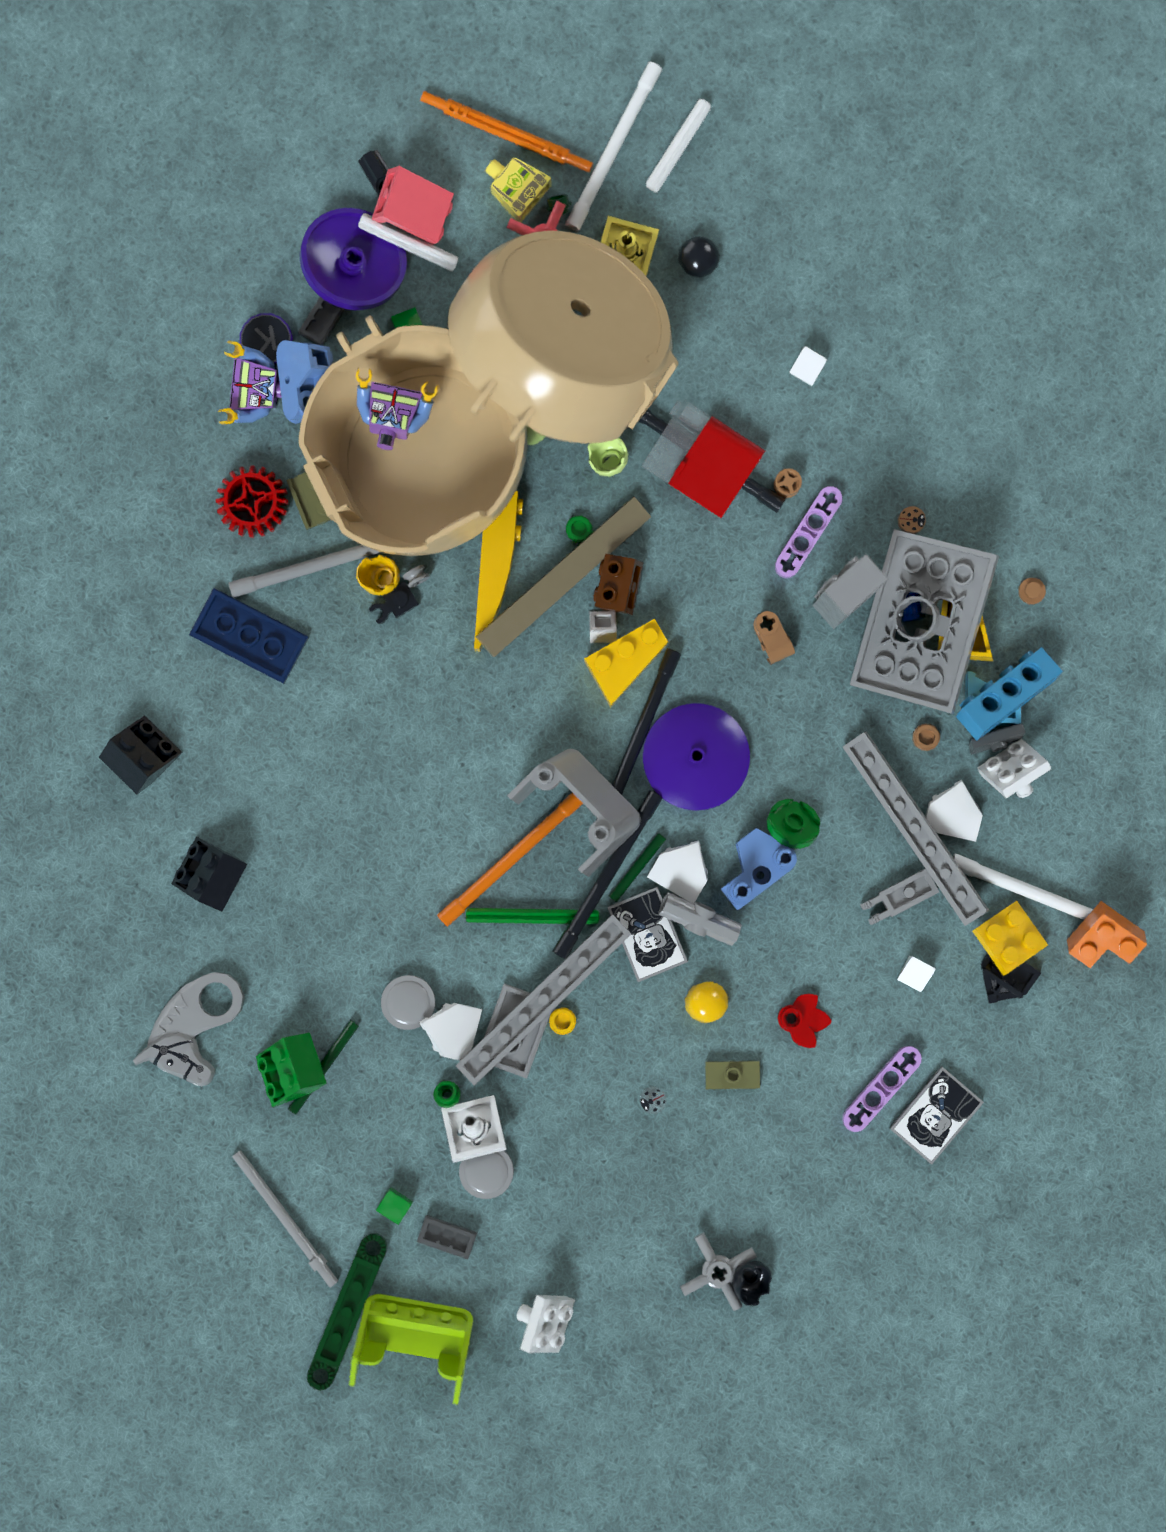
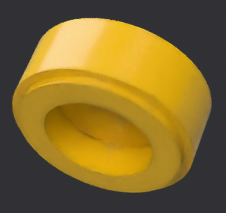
M565 1007L555 1009L549 1018L551 1029L560 1035L570 1033L576 1025L575 1014Z

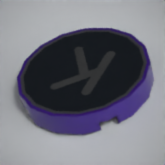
M261 313L251 317L243 325L240 332L241 346L261 351L274 362V365H277L276 352L279 343L283 340L293 341V335L288 324L281 317L272 313Z

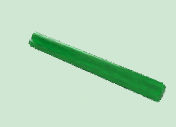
M466 909V922L570 924L578 910ZM598 910L593 911L586 924L599 923Z

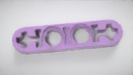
M828 486L823 488L776 560L775 570L780 577H793L813 549L841 505L842 494L837 488ZM833 493L835 495L834 500L837 503H830L826 509V512H830V515L827 516L823 510L817 509L815 506L818 504L821 508L826 500L823 495ZM817 514L822 518L823 525L820 528L814 529L809 525L808 518L811 515ZM797 537H805L808 540L809 546L806 550L799 551L795 548L794 540ZM788 549L795 555L802 557L800 561L796 557L792 562L793 571H782L783 565L780 562H786L791 556V553L786 552Z
M912 1046L900 1048L845 1110L842 1121L848 1130L852 1132L862 1131L916 1071L922 1059L920 1052ZM914 1052L913 1059L915 1062L914 1064L907 1063L902 1068L907 1071L903 1076L902 1072L892 1065L897 1062L900 1066L905 1060L902 1056L903 1053L910 1054ZM888 1071H894L898 1076V1081L894 1086H887L883 1081V1076ZM871 1091H876L880 1095V1102L876 1106H868L865 1101L866 1095ZM861 1102L863 1107L871 1111V1113L867 1116L863 1112L859 1117L861 1124L859 1126L857 1124L850 1126L851 1119L848 1116L851 1113L854 1115L859 1113L861 1109L857 1105Z

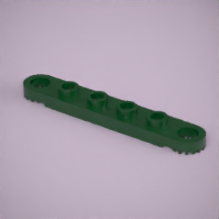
M371 1233L366 1235L356 1252L307 1373V1382L314 1390L320 1391L329 1388L338 1372L387 1251V1242L380 1234ZM368 1241H378L381 1247L380 1253L377 1255L369 1254L366 1251V1243ZM323 1368L328 1372L329 1377L326 1382L319 1383L314 1379L313 1373L316 1369Z

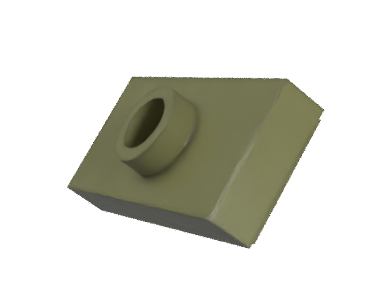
M705 1061V1089L760 1088V1061Z

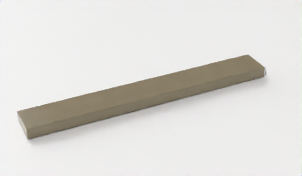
M635 496L629 499L475 636L492 657H495L604 560L605 554L612 553L650 519L649 513Z

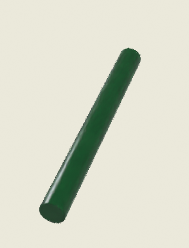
M349 1021L320 1062L324 1075L359 1027L354 1021ZM312 1093L294 1099L288 1110L297 1115Z

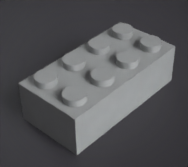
M864 555L861 559L855 556L844 566L838 575H833L823 584L814 596L817 600L813 607L835 629L873 596L888 578L867 555Z

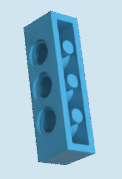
M1042 647L1035 653L1031 650L1018 660L1020 662L1018 666L1013 668L1010 665L999 674L1001 679L995 683L990 680L979 690L981 694L976 698L971 695L959 705L962 709L956 715V718L976 741L1055 682L1063 671ZM1022 673L1028 674L1032 681L1026 680ZM1003 688L1010 690L1012 696L1005 694ZM983 703L989 704L993 711L986 710Z

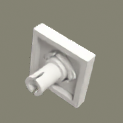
M1020 739L996 756L989 758L977 769L981 776L1005 798H1008L1015 792L1017 796L1024 798L1033 792V787L1030 783L1051 770V767L1042 755L1023 739Z
M494 1095L456 1104L450 1108H441L451 1157L454 1163L507 1150ZM463 1130L464 1135L458 1136L457 1133L459 1132V1134H462ZM481 1141L480 1145L475 1146L473 1144V1142H475V1144H478Z
M537 1295L533 1308L527 1304L520 1306L517 1312V1319L528 1324L520 1349L528 1353H559L565 1341L564 1334L568 1321L573 1315L575 1300L567 1296Z

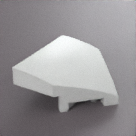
M961 779L954 783L953 787L932 797L933 800L929 802L925 817L936 833L976 842L982 813Z
M695 841L688 845L666 848L664 852L660 853L647 878L685 900L694 903L708 880V870L705 867L700 842Z
M445 1003L441 1010L430 1018H424L419 1023L427 1032L434 1051L439 1052L443 1057L461 1061L472 1050L482 1009L453 1003L452 1005Z

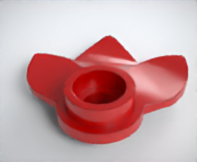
M814 994L798 996L792 1005L784 1006L779 1011L777 1017L780 1027L790 1032L792 1040L796 1044L805 1048H815L816 1037L814 1032L823 1030L832 1022L825 1012L816 1008L818 996ZM789 1013L795 1014L796 1020L794 1023L786 1021V1016Z

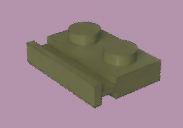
M306 472L286 480L306 530L332 520L327 516Z

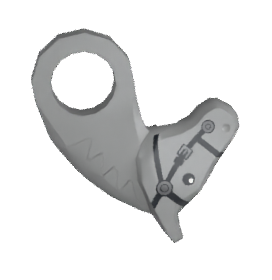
M213 972L182 987L161 1011L152 1029L147 1047L134 1058V1064L138 1065L150 1061L161 1070L201 1087L208 1085L213 1080L215 1068L202 1057L195 1037L206 1030L231 1022L242 1011L244 994L240 983L229 974ZM214 982L226 985L233 997L230 1009L220 1016L206 1012L201 1003V994L204 988Z

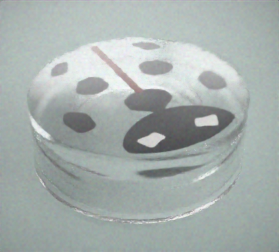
M649 1086L641 1092L639 1102L645 1112L657 1114L665 1108L667 1099L662 1089L656 1086Z

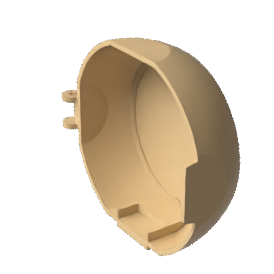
M370 315L365 318L372 332L370 335L351 345L343 332L336 334L347 356L331 364L325 371L306 404L299 433V446L307 461V464L303 465L327 516L338 524L341 533L348 538L376 551L394 555L421 556L440 553L455 548L476 537L490 526L508 505L518 487L526 462L527 426L520 437L513 442L509 439L511 430L515 425L519 424L520 420L489 398L485 403L487 405L484 410L481 409L477 415L471 412L472 407L482 392L470 383L462 371L453 352L448 329L422 325L403 326L383 336L375 320ZM358 368H360L359 376L362 379L369 377V368L372 370V379L368 383L370 387L371 382H377L422 392V385L429 381L427 385L429 393H434L437 384L440 387L438 394L432 398L434 403L428 421L416 433H410L406 440L395 438L392 450H384L377 447L379 434L371 433L369 425L362 420L357 407V386L360 384L356 379Z

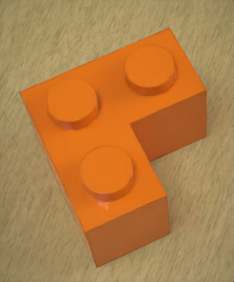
M1100 901L1067 939V946L1070 955L1091 968L1107 949L1130 964L1147 946L1145 931Z

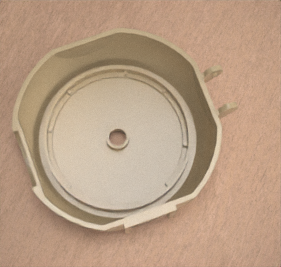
M541 231L519 236L498 246L488 253L473 269L449 308L448 331L453 352L470 383L482 392L472 407L471 412L477 415L481 409L484 410L487 405L485 403L489 398L520 420L519 424L515 425L511 430L509 439L513 442L520 437L526 426H529L541 435L574 443H601L618 439L627 427L634 428L658 397L678 366V361L672 353V332L667 310L654 285L625 256L613 248L583 235L563 231ZM572 309L579 311L584 317L575 314Z

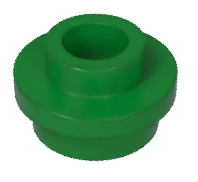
M443 1081L434 1089L433 1097L440 1107L450 1108L459 1102L461 1092L458 1085L454 1082ZM445 1092L452 1093L450 1098H443Z

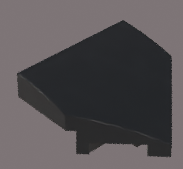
M988 953L981 962L989 1004L1012 998H1023L1041 974L1039 970L1024 962L1003 976Z

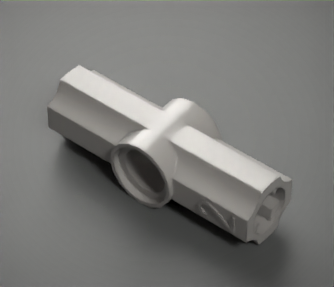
M669 892L664 896L658 911L659 915L684 925L683 927L692 933L703 937L707 935L731 946L737 941L742 927L741 923L717 914L714 909L699 902L692 903Z

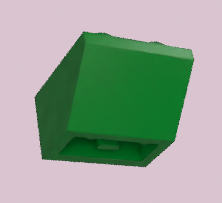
M310 1033L283 1037L256 1056L257 1066L262 1074L266 1094L270 1099L272 1107L313 1093L327 1084Z

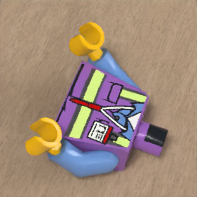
M229 340L227 343L233 344L235 347L234 352L231 354L224 352L226 356L234 358L230 407L218 410V412H226L228 416L226 421H219V423L222 425L232 424L233 422L252 423L267 416L271 408H276L277 398H281L278 370H275L274 362L261 351L241 346L240 343Z
M358 368L356 379L360 384L357 386V407L362 420L369 425L371 433L379 434L377 447L384 450H392L395 438L406 440L410 433H416L428 421L434 403L432 398L438 394L440 387L437 384L434 393L427 391L429 381L422 385V392L377 382H371L370 387L368 383L372 379V370L369 368V377L362 379L359 376L360 368Z

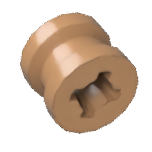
M790 468L780 471L774 481L776 493L783 498L795 496L802 484L800 474Z

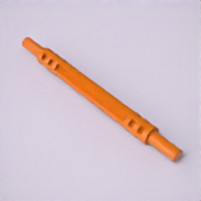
M426 91L422 93L420 101L443 110L445 115L508 140L560 164L565 165L567 163L589 173L593 167V162L570 153V150L509 125L459 102H455L452 99L447 101Z

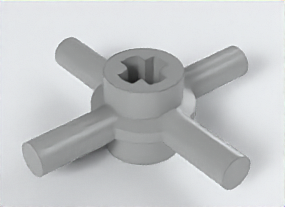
M704 1232L698 1234L694 1238L706 1261L703 1264L702 1275L681 1285L682 1292L686 1296L708 1284L713 1288L722 1289L733 1311L740 1309L743 1305L734 1293L731 1284L732 1277L736 1268L757 1257L753 1248L751 1247L729 1259L726 1256L715 1254ZM719 1266L720 1269H726L723 1271L724 1275L720 1278L717 1274L711 1275L715 1273L713 1268Z

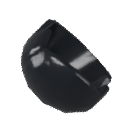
M696 236L686 240L679 248L678 262L688 275L702 278L712 274L718 267L720 254L710 239Z
M750 1261L742 1264L735 1271L732 1277V1287L737 1298L746 1306L759 1305V1298L764 1294L770 1293V1283L772 1280L770 1269L759 1261Z

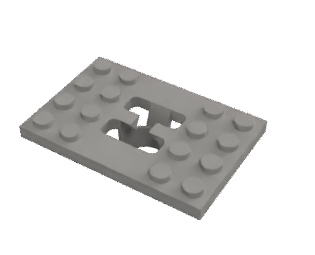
M894 529L882 573L888 580L876 591L850 685L954 714L999 556ZM909 592H916V593L921 594V596H922V597L912 596V597L906 598V596H907V594H908ZM939 600H946L952 603L953 608L950 617L940 614L937 607ZM919 601L923 603L922 613L934 615L933 624L928 631L916 628L913 637L906 633L907 631L902 625L901 620L905 608L911 603ZM896 631L910 641L906 643L897 641L895 638ZM935 634L944 637L942 646L938 651H933L926 647V640L932 638Z

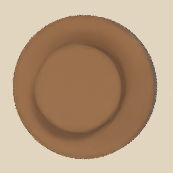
M1027 578L1019 586V597L1027 604H1037L1045 597V585L1037 578Z

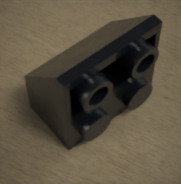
M144 715L112 737L99 758L137 795L150 786L182 754V751Z
M196 836L193 844L190 845L184 861L176 871L175 878L171 884L196 901L223 912L247 863Z

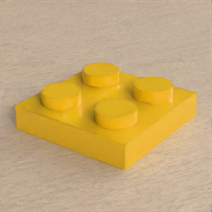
M1015 901L972 931L1003 976L1048 946L1018 901Z

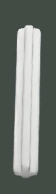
M704 99L697 101L648 178L646 187L651 191H659L710 111L711 105Z
M364 213L361 216L358 224L360 229L449 271L455 269L458 263L457 256L388 223L380 224L372 220V216Z

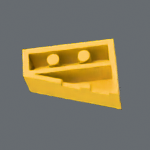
M655 619L584 658L586 666L610 707L615 704L667 646L668 641Z

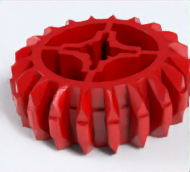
M254 465L250 466L249 473L246 472L244 467H240L241 475L239 476L233 471L230 472L233 480L229 482L224 478L222 482L227 486L226 489L218 488L217 490L219 494L224 496L216 498L217 504L224 505L217 509L219 515H225L221 521L224 524L230 523L229 529L232 532L238 529V534L242 537L247 529L250 538L255 537V530H258L261 537L265 536L263 529L265 527L274 532L275 529L271 523L275 521L279 525L282 524V520L277 515H287V511L280 506L289 504L287 499L280 498L288 493L285 488L279 489L283 484L281 479L274 481L275 473L270 472L266 475L264 467H261L257 473ZM251 482L264 483L270 487L271 492H256ZM242 485V496L231 504L235 491ZM249 492L255 499L258 498V500L254 501L255 511L249 504L246 505V503L250 502ZM270 500H273L269 513L261 518L262 507L270 503ZM238 510L240 512L249 511L254 522L242 521L235 517L233 512Z

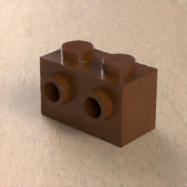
M605 554V558L599 566V575L601 576L599 586L595 588L593 596L595 607L633 615L643 562L633 558Z

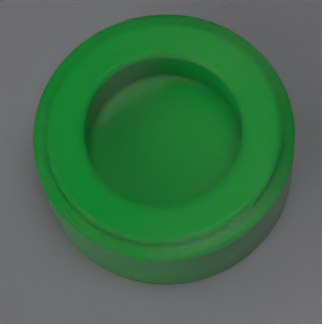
M574 516L566 524V534L575 543H581L592 533V524L584 516Z

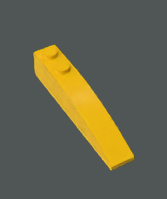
M515 491L502 513L482 534L475 636L496 619L505 595L512 567L515 541L521 540V525H517V515H522L523 499H518V491ZM475 637L474 650L480 652L483 645Z

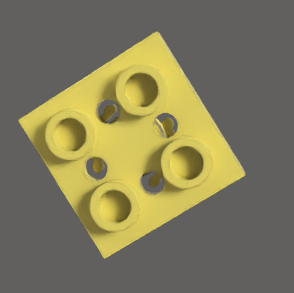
M608 216L601 243L609 247L612 244L614 250L629 259L647 276L659 229ZM638 251V254L640 255L642 251L643 255L638 257L636 256V252Z

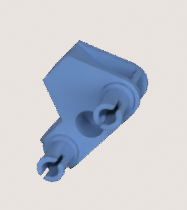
M283 340L279 343L276 352L283 412L291 423L298 424L302 421L306 404L313 389L325 371L331 366L333 355L328 346Z
M757 828L735 843L742 872L721 888L736 910L742 908L787 874L797 862V855L792 848L780 844L772 836ZM759 871L763 872L764 877L762 879H758L756 877V874Z

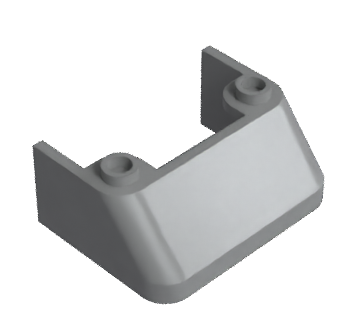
M567 749L538 765L507 796L519 805L536 788L544 791L552 790L562 781L598 818L588 831V838L597 851L578 868L581 873L589 877L638 829L641 817L639 812L579 751Z

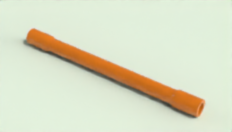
M572 792L550 815L463 894L438 913V918L448 927L465 912L470 904L566 817L572 815L583 803Z

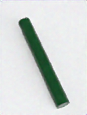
M657 833L609 894L611 899L616 903L666 841V838Z

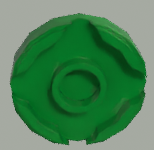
M794 799L778 801L772 806L767 817V828L772 837L780 844L789 848L801 849L810 846L820 832V818L816 811L802 801L800 803L794 802Z

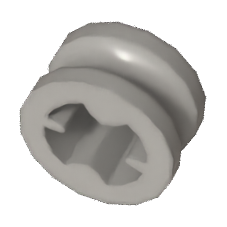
M424 565L417 566L403 575L404 580L409 581V588H414L430 578V575L424 572Z

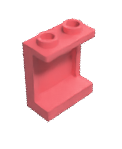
M397 166L387 171L372 220L380 224L388 222L423 239L425 242L436 244L444 234L443 225L446 217L452 210L453 204L451 201L454 193L401 166Z

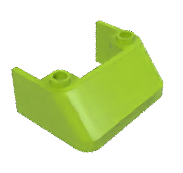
M383 1294L371 1295L365 1302L352 1355L349 1386H355L360 1364L368 1366L377 1365L383 1360L385 1350L438 1359L437 1369L439 1374L445 1379L456 1381L453 1404L458 1405L473 1325L472 1314L468 1310L458 1307Z

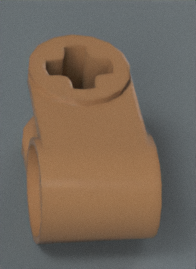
M770 611L759 614L755 618L753 626L761 643L762 650L766 651L769 657L767 659L769 664L772 665L795 654L791 640L784 631L778 616ZM763 617H765L767 621L772 620L773 624L770 626L771 631H768L767 628L762 629L760 627V624L763 622Z

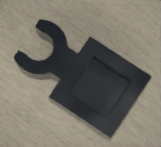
M403 582L394 588L392 592L382 595L386 601L385 603H375L369 607L370 612H374L376 609L383 611L382 617L376 620L377 624H382L386 622L389 614L392 612L397 619L419 606L406 582Z

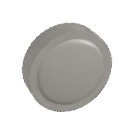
M404 975L392 980L384 989L381 997V1008L385 1018L393 1026L404 1030L421 1027L419 1022L424 1018H430L434 1013L436 1005L435 994L431 986L424 979L413 975Z
M505 1150L463 1160L459 1167V1177L463 1187L471 1195L481 1199H491L503 1194L510 1186L514 1173L513 1162Z

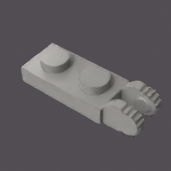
M925 868L879 892L877 896L860 904L862 910L872 908L881 901L883 902L886 910L868 919L870 925H873L939 893V890Z

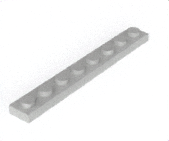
M867 731L843 746V749L963 924L966 926L988 912V907Z
M612 914L480 1041L456 1067L475 1086L616 950L631 933Z

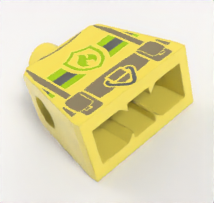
M513 158L506 167L494 159L485 171L495 179L491 184V193L518 222H522L551 187V177L517 158Z

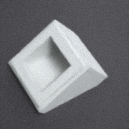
M804 346L789 373L812 386L826 364L827 359Z
M589 612L590 643H612L616 641V612Z
M909 956L897 980L922 992L933 975L935 968L913 956Z

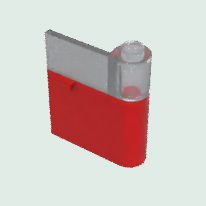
M684 399L683 402L678 400L670 412L673 416L645 459L642 467L722 518L766 450L689 400Z

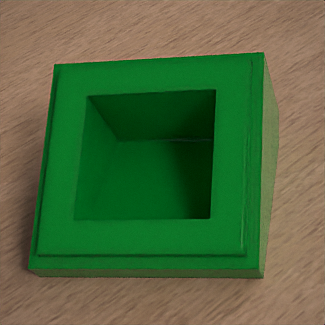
M415 307L391 316L395 329L403 326L422 325Z
M390 1187L376 1211L399 1225L413 1201Z

